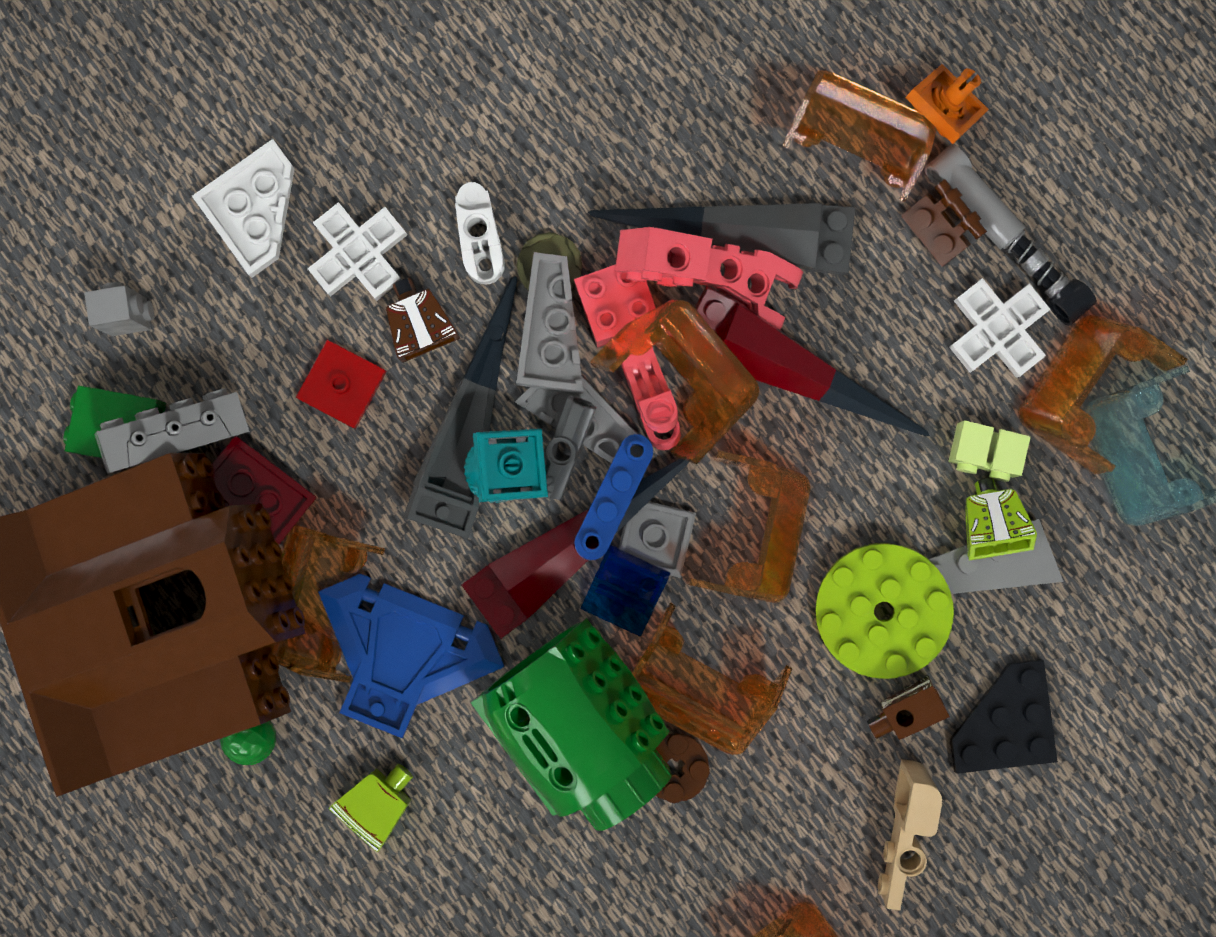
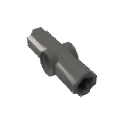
M572 396L567 398L553 439L547 445L545 469L548 497L546 498L561 500L563 498L577 458L583 452L584 440L597 407L582 398ZM559 442H565L570 446L571 455H565L560 451Z

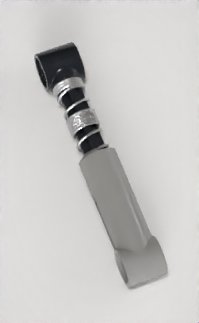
M952 144L949 145L925 166V174L936 186L946 179L953 189L958 188L962 193L960 198L972 213L976 211L982 218L980 223L987 230L985 234L1000 250L1008 248V253L1015 255L1018 259V264L1022 263L1021 267H1023L1022 269L1026 271L1027 275H1033L1038 280L1037 285H1042L1046 289L1045 293L1050 298L1047 303L1048 307L1063 324L1071 326L1096 304L1097 300L1094 293L1085 283L1077 279L1070 281L1067 276H1063V272L1058 273L1053 267L1054 262H1048V255L1044 254L1041 248L1036 249L1034 247V240H1028L1024 236L1025 231L1023 230L1026 226L972 169L969 158L959 147Z

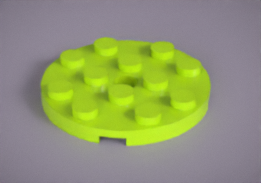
M890 543L864 545L840 557L829 568L821 582L815 609L819 633L830 653L850 670L867 677L879 679L899 678L912 674L934 660L949 638L954 615L950 589L936 566L919 552ZM888 602L893 606L894 611L890 619L882 620L875 616L874 609L878 603Z

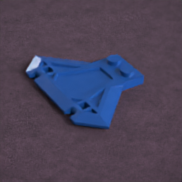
M358 574L318 591L353 677V682L342 705L340 714L397 737L404 738L418 704L505 667L487 624L476 621L473 630L461 625L464 617L462 614L385 583L380 592L368 588L371 578ZM363 600L374 604L371 612L360 608ZM455 637L468 642L465 650L452 646Z

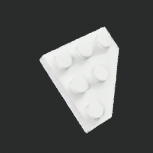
M273 139L192 196L251 278L279 259L295 170Z

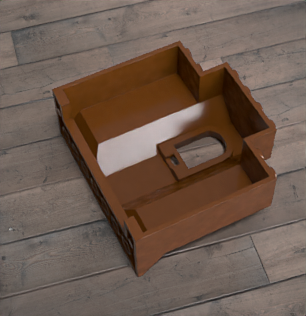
M168 453L30 509L0 516V624L56 797L261 725L291 712L289 706L290 696L287 689L282 685L278 673L279 663L275 655L272 654L270 646L306 634L303 627L305 624L302 611L296 606L292 594L294 590L293 583L283 568L281 562L282 551L279 544L274 541L270 529L271 518L269 513L263 508L262 504L230 505L224 508V499L217 490L212 477L214 474L213 466L206 458L205 453ZM185 570L193 571L200 579L206 595V607L202 617L153 635L138 588ZM131 606L134 607L139 626L134 628L127 610Z

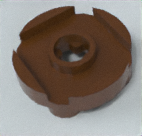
M668 734L656 750L668 767L669 764L667 762L670 759H673L675 762L681 759L684 762V765L681 767L684 773L680 776L675 773L672 774L669 782L656 796L670 803H679L680 801H687L701 792L709 777L710 769L707 754L698 741L684 734Z

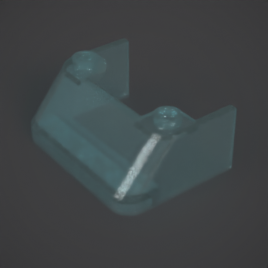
M1188 365L1089 401L1081 410L1080 419L1118 516L1129 526H1142L1189 513L1216 503V490L1202 494L1199 485L1191 479L1182 478L1168 482L1143 418L1156 414L1163 405V394L1158 383L1190 372Z

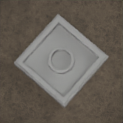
M648 502L624 525L618 552L662 571L666 575L681 578L696 513Z

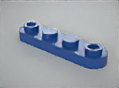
M634 434L622 441L575 537L574 546L578 555L586 560L599 559L607 552L653 456V446L645 436ZM634 445L640 446L643 451L642 456L634 457L630 452V448ZM593 536L597 538L598 546L596 549H589L586 546V539Z

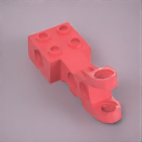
M654 227L620 230L615 271L627 273V280L647 282V280L657 281V285L677 287V285L693 287V283L711 286L725 295L736 299L780 331L785 317L764 306L773 281L776 279L788 284L790 289H797L803 275V271L800 268L767 251L754 250V252L741 251L739 253L740 246L725 244V247L712 245L711 238ZM722 263L724 264V267H725L724 276H722L721 271H720V267H721V264H722ZM749 277H750L751 283H752L750 290H749V288H748V279H749Z
M616 264L574 279L575 288L597 348L613 342L648 440L656 449H672L678 444L681 437L678 411L646 331L659 326L660 317L647 282L627 280V273L615 271ZM672 429L674 430L672 436L664 440L657 438L654 434L655 431L657 433H666Z

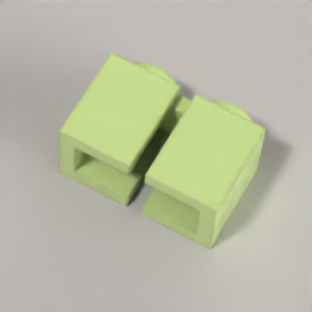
M964 420L957 423L948 462L957 464L956 470L977 474V469L990 472L989 478L1009 482L1010 477L1022 476L1031 436L1002 429L997 433L993 432L994 427Z

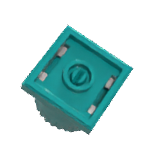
M542 429L473 433L474 446L467 453L464 475L466 476V482L469 484L470 491L479 498V503H501L512 500L548 497Z

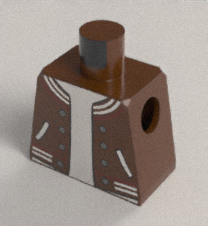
M411 278L402 279L393 284L399 301L388 305L386 311L396 355L402 363L460 339L458 332L430 289L417 293Z
M926 676L881 701L883 712L867 720V723L876 739L894 730L900 740L950 716L929 676ZM901 710H907L912 714L900 721L896 719L897 713Z

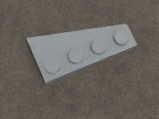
M537 252L533 254L516 381L517 386L579 394L584 392L567 256Z
M582 375L583 394L530 387L515 401V403L557 428L569 396L591 402L597 408L585 437L584 446L612 463L622 441L630 435L637 434ZM634 445L630 448V452L634 457L642 456L643 451L640 446Z
M1039 519L1031 521L1037 533L1034 550L969 561L967 545L928 559L943 575L951 594L1064 582Z

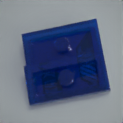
M610 545L580 609L641 637L671 573Z

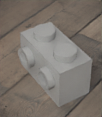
M113 282L102 285L103 289L84 292L89 326L110 336L151 330L150 321L155 318L151 301H147L146 297L137 293L134 289H130L123 283Z

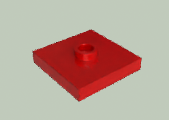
M327 340L296 398L356 430L387 371Z

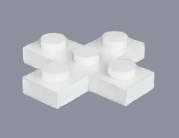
M338 202L313 222L333 249L311 265L308 270L330 297L353 278L357 277L374 299L378 301L393 289L394 283L402 280L382 255L406 237L407 233L386 207L359 227Z
M982 278L954 300L974 327L949 346V348L969 372L974 371L996 353L1013 375L1018 378L1046 356L1025 331L1026 328L1050 310L1030 284L1026 285L1003 304Z

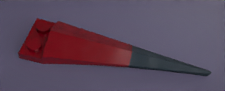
M707 285L675 344L677 349L707 362L708 365L923 436H930L928 431L826 363L739 301Z
M693 451L642 479L616 533L695 458L698 451ZM588 510L488 564L461 584L500 639L529 619L588 561L578 555L574 546L575 537ZM593 536L586 539V546L589 549H596L598 546L597 538Z

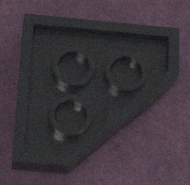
M1044 660L1008 663L1004 667L996 681L984 693L971 710L969 716L950 738L953 767L956 774L1058 762Z

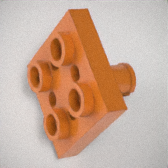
M941 64L914 87L905 98L918 113L924 115L936 127L941 136L954 144L989 109L972 93L981 84L979 75L977 74L972 81L967 83V80L975 73L974 70L966 68L956 78Z

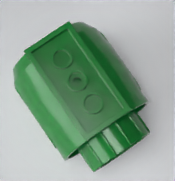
M587 618L566 629L500 676L471 702L472 706L552 816L557 814L559 817H564L581 810L595 830L603 831L620 823L643 807L665 787L672 777L670 768L656 750L670 731L665 726L661 716L655 711L634 675Z

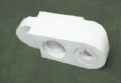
M469 182L464 184L459 189L457 196H455L463 264L469 277L474 282L491 284L496 282L505 270L504 256L488 190L485 191L476 182ZM476 224H483L487 227L485 234L480 237L470 235L471 228ZM488 259L491 261L492 267L489 271H482L479 268L481 260Z

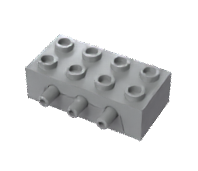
M226 388L203 395L204 401L194 404L192 398L171 403L169 405L170 411L159 414L158 408H153L136 413V421L124 424L123 418H118L101 423V431H97L94 435L107 473L145 463L168 453H179L250 432L237 392L228 394Z

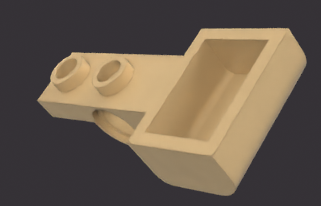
M901 759L893 807L895 819L891 841H886L884 845L883 859L884 862H887L885 874L880 873L878 879V894L882 895L886 908L901 910L906 877L919 875L924 871L927 864L923 849L914 835L934 836L937 833L942 807V796L926 767L919 762ZM906 851H915V854L909 859L900 858Z

